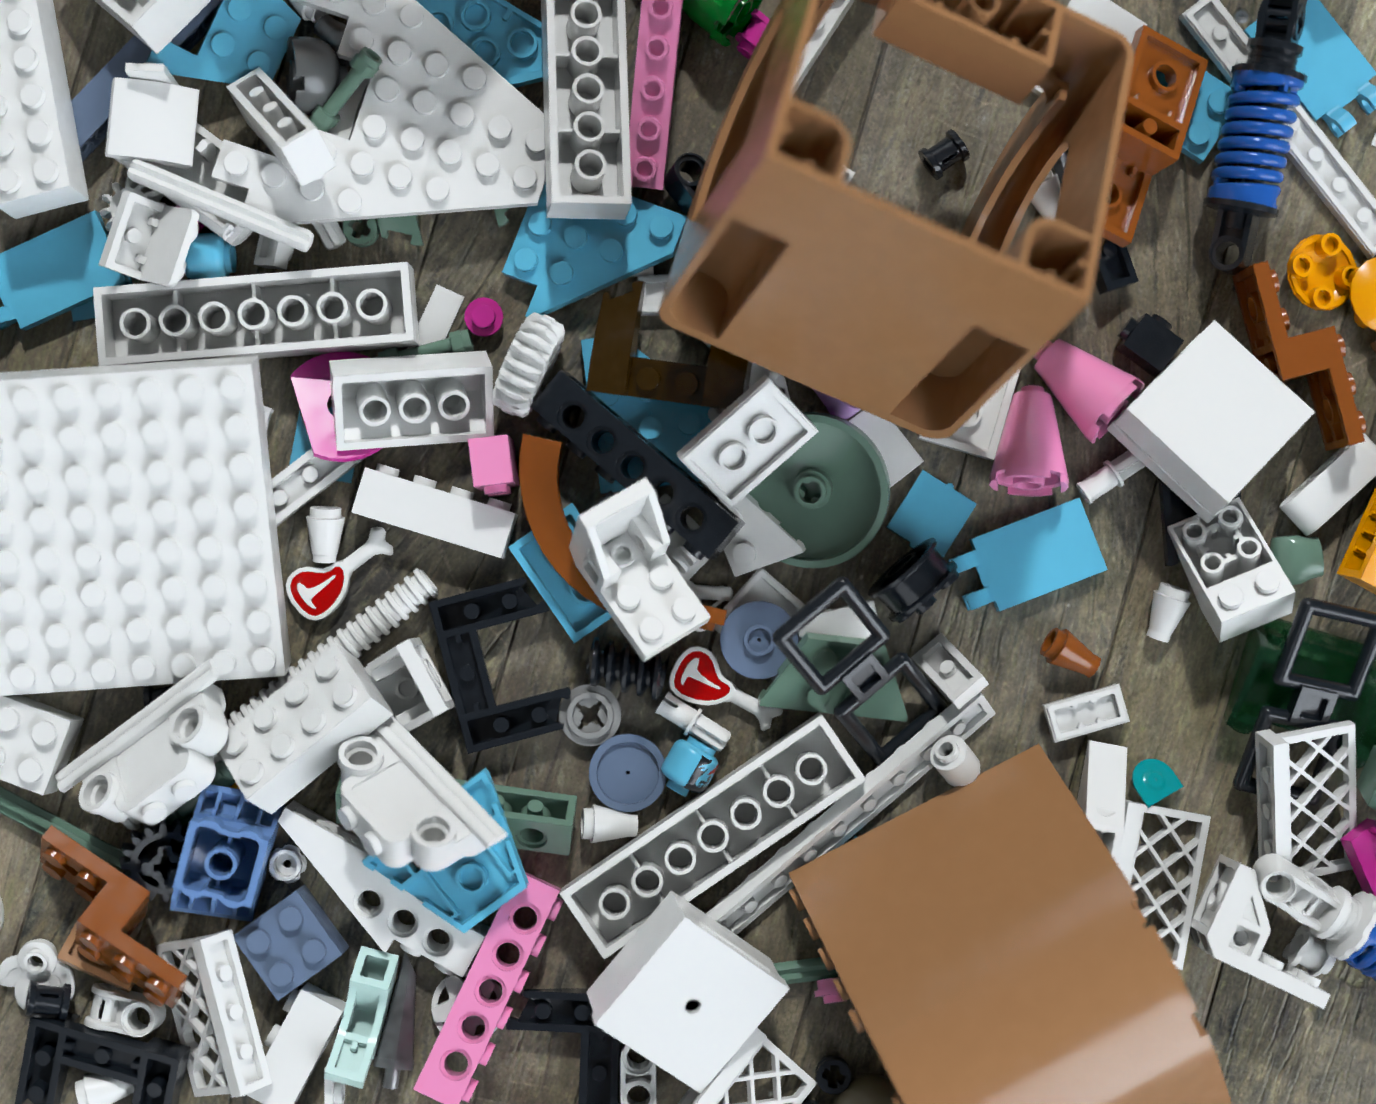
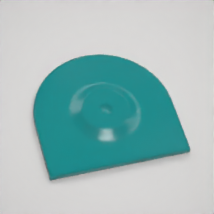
M1146 759L1139 762L1132 773L1133 786L1148 808L1184 787L1173 770L1166 763L1157 759Z

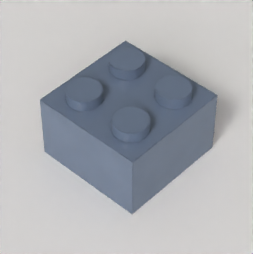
M305 884L234 935L235 942L277 1001L336 960L349 948L347 942Z

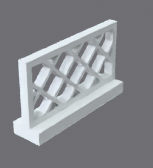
M1347 720L1278 734L1270 729L1256 731L1259 858L1265 854L1274 853L1281 855L1292 863L1293 857L1303 846L1312 853L1305 864L1299 867L1304 871L1316 876L1352 870L1353 868L1345 850L1344 858L1328 861L1324 856L1342 838L1343 834L1345 836L1353 828L1357 827L1355 724ZM1342 734L1343 744L1331 757L1322 748L1332 736ZM1305 741L1310 747L1295 764L1290 760L1289 744ZM1320 753L1329 761L1318 775L1312 778L1304 770L1316 755ZM1338 767L1343 771V781L1331 793L1323 784ZM1302 774L1311 783L1299 798L1295 800L1290 796V787ZM1321 789L1330 797L1314 815L1305 806L1317 791ZM1340 804L1344 807V817L1332 829L1323 821L1336 805ZM1303 811L1312 819L1296 836L1291 832V823ZM1321 825L1330 833L1319 847L1314 850L1306 842ZM1274 875L1267 882H1275L1283 875Z
M1125 799L1124 832L1118 866L1134 892L1140 888L1150 903L1141 910L1144 917L1155 911L1164 925L1157 931L1159 936L1163 938L1168 933L1171 935L1175 942L1172 960L1177 969L1183 970L1211 816L1155 805L1148 808L1144 803ZM1144 812L1156 814L1164 826L1150 838H1147L1141 829ZM1166 816L1173 817L1176 819L1169 823ZM1186 820L1197 822L1195 838L1184 845L1174 829ZM1169 834L1178 850L1162 861L1152 845ZM1147 850L1157 866L1140 877L1134 868L1135 859ZM1183 856L1189 865L1188 876L1176 883L1167 868ZM1162 872L1171 888L1157 899H1154L1145 884ZM1176 895L1182 903L1181 914L1169 922L1160 906Z
M232 929L222 930L211 935L169 941L156 945L157 955L177 968L173 959V952L181 960L178 970L187 975L183 991L190 997V1005L188 1007L182 994V997L173 1007L172 1013L180 1043L191 1047L187 1070L194 1097L231 1094V1098L242 1097L271 1084L269 1069ZM190 971L198 978L196 986L188 979ZM200 1009L208 1016L206 1024L198 1017ZM193 1029L201 1037L199 1045L194 1039ZM209 1047L218 1055L216 1062L207 1054ZM202 1068L211 1075L208 1085H206Z
M756 1028L701 1094L690 1087L678 1104H718L720 1100L721 1104H729L728 1090L734 1082L746 1081L748 1102L734 1104H802L817 1082L767 1039V1036L760 1029ZM763 1046L771 1053L772 1070L754 1073L753 1058ZM779 1061L786 1067L785 1069H780ZM746 1068V1074H741ZM794 1074L803 1082L793 1095L781 1097L780 1076ZM772 1077L773 1098L755 1101L754 1080Z

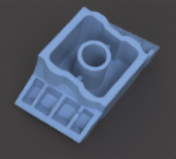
M210 784L201 791L193 818L189 822L172 886L174 890L171 897L170 910L252 922L266 878L271 850L278 833V820L284 811L285 804L271 815L247 801L240 789Z

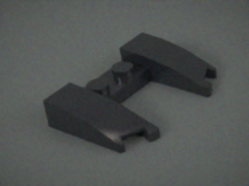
M524 577L428 602L468 754L561 730L564 727V723L556 721L561 698L570 699V686L497 705L477 630L550 611L549 606L544 600L537 605L521 586L527 582Z
M525 989L522 996L530 999L519 1019L513 1016L509 1017L506 1029L581 1033L579 1104H619L621 1042L594 1024L591 1016L593 1010L586 993L588 989Z
M68 1012L65 1020L59 1019L58 1015L34 1013L30 1017L15 1104H23L27 1099L34 1104H59L69 1066L134 1084L132 1104H178L191 1049L190 1046L155 1036L147 1043L112 1032L92 1029L84 1024H80V1015Z

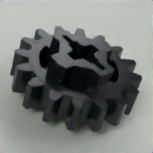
M178 818L171 825H166L165 819L153 827L143 823L144 831L142 833L133 829L130 831V838L133 843H122V854L125 856L119 858L120 868L125 870L123 874L150 891L149 901H152L156 894H161L163 901L168 902L170 893L174 890L172 886L188 826L182 829L181 820ZM172 839L178 840V841H180L181 843H180V844H177V843H176L175 841H173ZM166 849L167 858L165 868L162 869L161 857H163V850Z

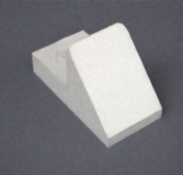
M942 633L911 657L948 702H952L958 709L989 685L984 676Z

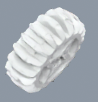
M536 312L526 317L509 347L502 367L499 370L498 378L495 381V387L492 391V402L495 406L501 408L507 414L516 415L521 418L532 412L533 408H531V405L542 393L561 350L565 335L563 324L556 322L554 318L546 314L541 315Z

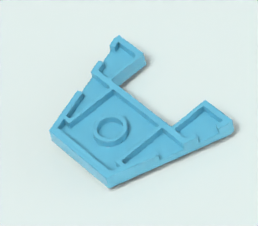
M221 0L196 55L170 42L158 54L151 50L145 63L165 64L172 75L229 84L260 67L273 80L286 52L288 38L294 35L301 18L283 0Z
M486 767L461 786L507 832L506 838L475 856H464L439 871L418 869L413 862L403 867L392 868L383 864L377 856L367 855L362 860V863L372 871L376 870L390 879L392 885L401 891L406 890L423 902V906L463 933H466L519 894L529 884L490 772Z

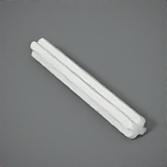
M134 159L128 168L127 177L136 183L292 248L307 252L313 243L314 234L308 229L142 160Z

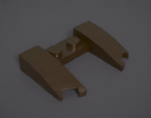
M636 281L631 283L633 291L612 298L610 292L603 293L592 347L586 391L727 409L749 389L752 362L713 345H710L707 366L636 357L646 282Z

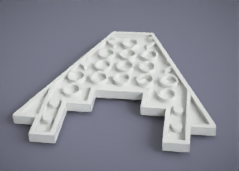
M290 0L348 20L337 51L338 58L351 61L355 54L359 53L363 47H368L382 59L379 70L373 78H370L351 138L349 140L317 129L337 166L328 170L321 179L309 182L303 187L276 156L223 139L211 175L213 180L248 191L245 204L296 225L538 206L546 182L544 113L416 0Z

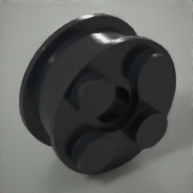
M934 538L927 539L908 551L890 566L870 588L868 595L871 598L878 597L891 611L888 618L892 622L902 623L915 611L918 615L927 611L937 600L933 595L940 589L944 590L960 576L956 571L957 564L954 561L947 563L935 549L937 541Z

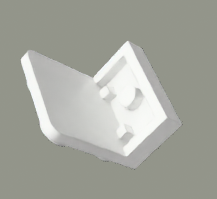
M123 190L98 265L142 282L174 288L186 271L185 259L190 244L196 239L199 231V213L191 209L163 205L131 191Z

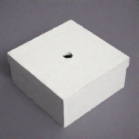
M1214 320L1109 425L1107 430L1206 523H1209L1315 411Z
M671 890L586 993L593 1010L591 1016L597 1027L701 1094L790 988L785 979L780 977L771 958Z

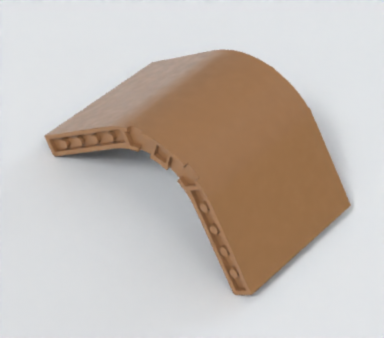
M1039 744L979 774L972 783L965 786H956L788 873L795 888L789 890V893L798 911L806 909L809 917L803 919V922L813 941L821 938L824 944L823 947L817 950L827 970L830 971L836 968L839 977L833 979L834 985L843 1002L851 999L855 1007L849 1010L848 1013L858 1033L867 1031L898 1092L891 1096L894 1104H1232L1211 1039L1194 1015V1012L1198 1010L1154 925L1145 928L1144 924L1147 921L1139 909L1137 895Z

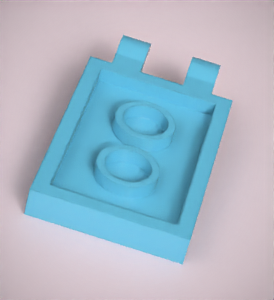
M1307 0L1304 27L1298 44L1303 46L1304 50L1302 57L1297 59L1296 71L1305 74L1308 79L1307 83H1304L1303 89L1297 92V95L1300 97V104L1315 122L1322 118L1334 136L1339 138L1357 124L1354 117L1347 110L1343 109L1349 102L1356 99L1367 115L1376 109V86L1369 82L1376 75V71L1320 0ZM1257 20L1244 29L1249 39L1255 38Z
M94 210L0 253V298L4 305L0 307V330L18 322L20 329L29 330L94 300L93 287L127 285L130 283L128 276L98 265L109 234L99 212Z
M1080 497L971 538L969 541L973 549L972 551L948 560L949 562L954 561L957 564L956 571L958 573L976 567L983 588L962 596L967 610H973L993 602L997 612L1108 570Z

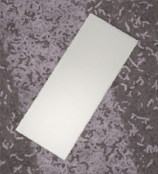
M436 285L418 324L420 345L446 339L464 300V296Z

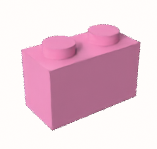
M508 434L468 439L473 486L480 491H484V495H488V497L510 495V487L519 486L514 440Z

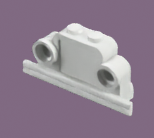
M207 660L55 774V778L58 781V789L66 793L82 781L83 784L79 792V804L85 811L103 816L116 823L123 822L131 816L152 826L163 821L168 815L207 788L212 783L216 773L213 755L223 748L228 738V726L224 716L226 700L223 690L212 684L219 679L214 660Z
M393 715L376 728L374 734L368 737H352L340 746L338 760L341 767L342 785L341 809L337 811L339 820L346 830H353L357 834L370 856H377L386 866L399 868L414 861L423 870L439 871L464 856H475L507 837V832Z

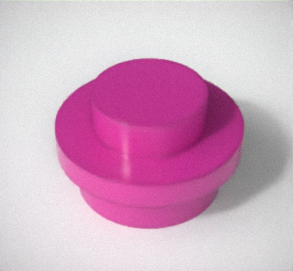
M483 297L473 300L467 306L464 319L466 326L473 334L488 337L499 331L503 324L504 315L496 301Z

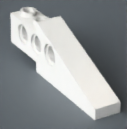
M294 800L285 807L278 820L279 824L382 951L387 952L393 941L396 940L401 943V949L408 954L416 957L423 955L434 961V966L442 973L449 976L457 974L463 978L490 929L489 926L479 922L466 933L461 932L423 906V902L406 890L401 891L390 883L391 880L378 871H372L362 863V860L369 854L357 835ZM374 891L379 895L381 904L379 906L369 905L363 898V892ZM397 911H410L415 918V923L412 925L403 924L397 917ZM434 929L444 930L448 934L450 942L446 944L437 943L433 940L431 931Z

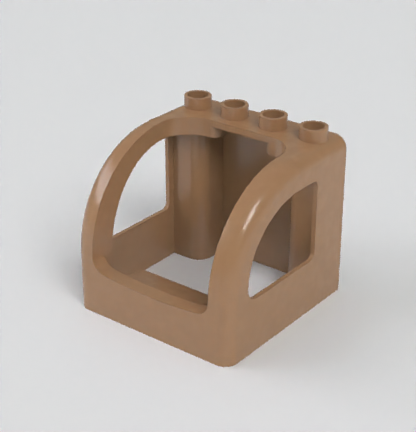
M781 0L747 63L711 146L662 297L659 316L664 323L676 330L921 436L933 439L950 437L1090 303L1134 62L1133 48L1129 41L1119 32L1054 0H860L877 6L872 35L1018 105L1026 99L1036 86L1043 90V93L1024 116L1001 152L973 205L961 234L958 235L842 182L851 149L850 138L846 129L833 116L792 97L805 48L834 0ZM1069 148L1055 219L1041 218L1035 220L1010 246L1016 230L1040 185L1058 159Z

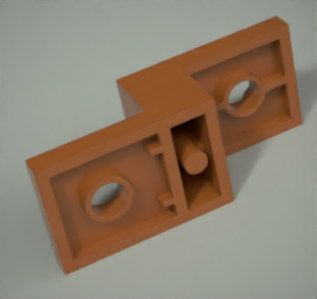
M1146 25L1135 31L1131 44L1134 51V62L1109 194L1111 203L1107 205L1102 233L1103 238L1122 248L1132 243L1152 176L1179 159L1208 64L1207 59ZM1156 70L1164 74L1165 80L1168 83L1167 87L1158 82Z
M1264 261L1252 264L1232 276L1252 354L1283 383L1303 377L1307 378L1325 450L1329 451L1365 442L1363 435L1366 433L1365 418L1362 412L1356 409L1353 397L1356 394L1355 380L1352 374L1346 371L1343 359L1346 356V346L1342 336L1336 333L1335 326L1288 337L1287 331L1290 329L1289 317L1285 308H1280L1277 292L1280 290L1279 279L1274 269L1270 270L1269 262Z
M51 825L41 837L40 862L43 863V870L57 880L65 878L75 885L74 890L82 898L91 902L77 920L75 943L79 945L77 950L92 962H97L99 959L110 966V973L119 981L128 985L132 981L144 989L143 995L153 1004L159 1007L166 1004L173 1009L182 997L187 975L130 937L131 933L146 915L150 891Z

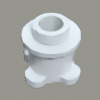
M1301 925L1297 929L1294 938L1283 951V957L1288 960L1290 965H1302L1307 969L1309 975L1317 977L1321 973L1327 974L1336 962V958H1332L1327 954L1325 949L1326 942L1323 943L1315 938V935L1305 925Z

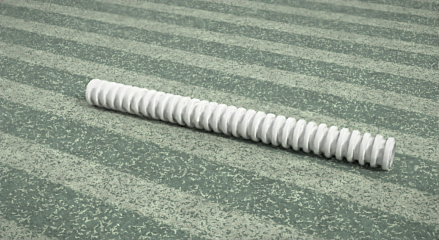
M418 568L413 570L414 575L411 578L409 576L404 577L402 585L399 583L395 584L393 592L386 591L384 593L385 598L382 600L377 598L375 606H367L365 608V614L358 613L355 616L356 621L352 622L349 620L346 623L347 628L336 630L337 635L335 637H327L325 645L322 643L318 644L316 652L309 651L306 660L300 658L297 667L290 666L288 669L289 673L286 676H278L279 681H271L267 690L265 688L259 690L258 697H250L248 705L245 703L241 704L239 712H231V718L229 720L226 719L228 730L335 642L353 656L359 658L363 649L368 651L371 648L370 643L381 641L380 636L382 634L386 636L390 634L392 626L395 628L399 627L401 619L408 620L411 611L417 613L420 604L426 606L429 602V597L436 598L438 596V589L423 570ZM219 752L213 755L215 764L223 760ZM130 816L121 823L129 830L137 831L140 829V823L143 822Z

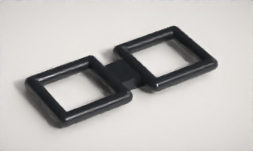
M840 576L775 630L772 634V641L818 695H825L839 682L843 681L852 693L835 706L834 715L873 762L879 766L899 746L909 741L923 729L927 722L936 718L948 706L905 652L897 653L883 666L879 663L873 653L890 639V632L849 579ZM841 596L871 635L822 676L792 640V637ZM899 672H902L929 707L881 747L853 712Z
M1304 598L1300 601L1272 676V680L1276 685L1293 688V693L1286 709L1266 705L1259 710L1233 779V786L1236 790L1257 794L1256 778H1252L1256 767V731L1270 729L1272 723L1304 729L1342 722L1330 719L1337 699L1357 701L1361 697L1376 658V612L1313 598ZM1313 615L1370 627L1348 684L1292 672ZM1342 734L1332 736L1323 747V750L1331 757L1342 745ZM1322 754L1319 756L1312 778H1315L1329 761ZM1291 786L1290 796L1297 800L1306 788ZM1319 789L1307 805H1317L1323 791Z

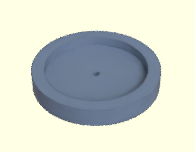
M752 601L734 609L726 618L720 633L721 651L729 666L737 673L752 679H767L778 675L777 670L786 660V657L772 641V634L791 618L790 615L781 607L766 601ZM798 633L792 637L796 644H798Z
M625 733L609 738L597 748L590 762L589 780L594 794L603 804L621 812H635L650 806L660 796L666 783L667 777L661 771L665 760L664 756L651 740L638 734Z

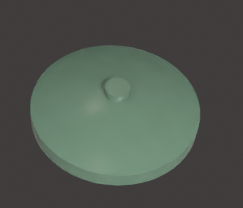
M802 412L816 426L818 432L750 491L749 494L758 501L762 510L770 512L781 522L779 525L796 541L799 539L805 545L806 550L803 553L781 560V562L801 568H824L851 559L873 540L887 514L890 501V480L880 451L861 429L835 415L821 412Z

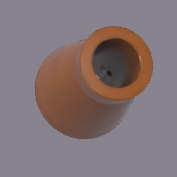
M1052 629L1045 637L1040 648V654L1046 657L1047 663L1083 674L1088 678L1096 673L1101 663V658L1093 654L1068 629Z

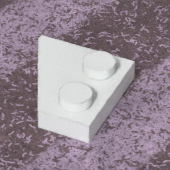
M749 493L730 509L745 522L744 526L724 549L735 577L801 554L806 550L804 543L799 539L796 541L779 525L781 522L770 512L762 510L758 501Z

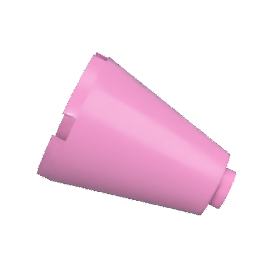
M1057 339L1054 343L1049 341L1033 357L1037 360L1034 366L1036 372L1086 439L1092 444L1095 443L1096 438L1101 439L1108 432L1107 428L1127 408L1129 404L1127 398L1131 395L1136 399L1145 385L1139 378L1061 339Z
M1023 386L1021 391L1013 394L989 476V486L993 490L998 491L999 484L1008 487V494L1036 497L1052 495V488L1060 486L1061 493L1065 492L1069 487V478L1053 398L1041 386Z

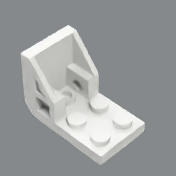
M646 477L578 516L569 545L576 567L643 662L708 623L711 618L666 555L670 538L656 492Z
M420 637L407 639L364 667L394 713L393 716L408 732L455 707L454 699Z
M1220 854L1193 912L1190 932L1195 945L1222 962L1324 1009L1331 994L1319 988L1321 980L1287 963L1284 970L1285 963L1262 951L1271 929L1255 870Z

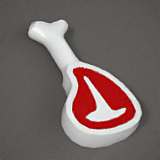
M372 527L365 544L345 559L337 561L326 568L307 566L292 572L286 582V591L291 603L299 613L313 621L327 618L344 601L349 591L352 573L374 555H393V546L385 540V529L382 527Z
M693 646L683 651L671 670L669 685L671 691L677 697L693 704L706 706L731 702L754 714L760 723L762 731L769 729L772 719L780 716L783 712V708L759 706L757 698L738 689L732 681L722 675L717 658L712 651L705 647Z

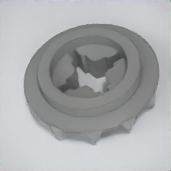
M585 684L571 690L570 699H563L559 710L560 723H564V733L573 742L583 746L601 745L613 737L620 726V703L610 690L600 685L594 687L591 684ZM601 701L602 704L597 715L605 725L601 726L599 723L596 724L591 721L580 729L579 725L582 723L581 720L584 714L580 711L581 709L577 706V703L591 708L594 704L596 705Z

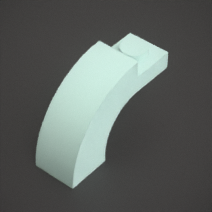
M361 946L350 978L343 1017L324 1072V1079L363 1089L371 1061L374 1060L388 1012L399 955Z

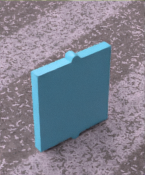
M922 470L890 520L887 528L909 541L911 548L927 539L934 538L937 541L935 549L944 557L977 503L954 490L952 483L945 484Z

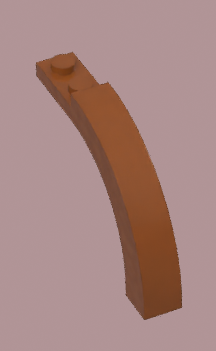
M523 434L520 449L519 478L522 501L532 533L543 554L562 578L586 599L606 610L576 567L569 549L573 533L564 514L559 487V469L564 445L562 442ZM703 605L711 618L700 629L714 632L715 624L724 626L727 610Z

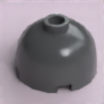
M289 36L286 49V62H289V75H286L287 97L304 115H311V112L317 105L324 106L348 74L347 66L339 64L336 51L325 41L313 37Z

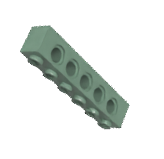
M341 775L335 793L336 824H341L337 811L341 809ZM455 779L460 785L466 782V780ZM494 784L517 849L570 855L575 826L577 796Z

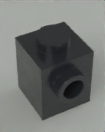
M1146 313L1137 320L1131 317L1117 335L1122 341L1116 350L1151 376H1155L1163 371L1184 340L1170 331L1172 325L1163 317L1157 314L1150 316Z

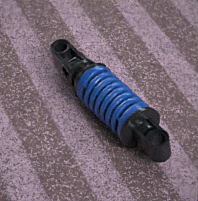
M1263 0L1258 11L1255 38H1250L1247 42L1246 49L1250 51L1246 63L1235 64L1231 69L1232 79L1230 87L1234 93L1230 94L1227 98V105L1230 107L1224 112V120L1227 123L1221 127V135L1224 138L1220 139L1217 145L1221 153L1215 156L1214 163L1217 168L1211 173L1214 185L1208 188L1207 196L1203 200L1204 206L1218 211L1209 248V259L1214 267L1227 274L1236 275L1250 266L1260 218L1278 217L1279 210H1277L1276 198L1281 194V188L1278 185L1264 183L1279 184L1284 180V174L1274 170V168L1283 169L1287 166V159L1284 156L1277 155V153L1286 154L1290 151V144L1287 141L1280 140V138H1291L1294 130L1292 127L1283 124H1293L1297 120L1296 113L1286 109L1295 108L1300 105L1301 100L1297 92L1303 89L1304 83H1307L1308 79L1305 74L1296 71L1297 59L1302 57L1304 47L1299 45L1298 41L1304 27L1307 0ZM1237 245L1239 249L1238 259L1233 264L1224 265L1222 261L1224 250L1229 246Z

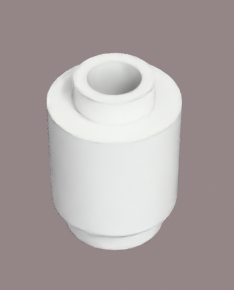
M945 736L933 745L930 752L931 763L951 786L968 785L980 774L979 759L959 736Z

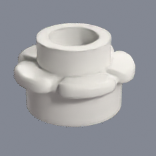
M287 844L283 848L278 847L270 854L269 872L278 881L294 883L300 879V874L305 872L307 868L306 857L301 855L300 849L295 845ZM286 860L291 862L290 867H285L284 862Z

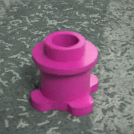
M754 9L751 12V22L743 33L738 32L735 35L739 43L736 48L747 59H750L770 20L758 9Z

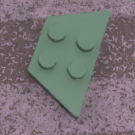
M806 632L797 646L823 676L865 639ZM885 644L873 653L882 666L890 660ZM786 658L777 670L778 675L767 690L762 689L759 693L758 701L759 706L834 714L835 706L852 692L841 681L825 695H818ZM896 677L892 678L853 712L855 716L907 722L908 715Z

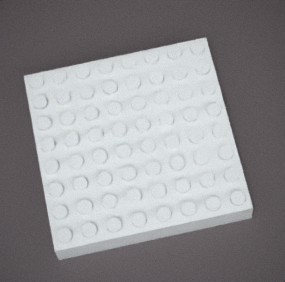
M258 356L0 373V696L177 684L209 659L214 660L219 675V679L216 681L286 676L291 664V653Z

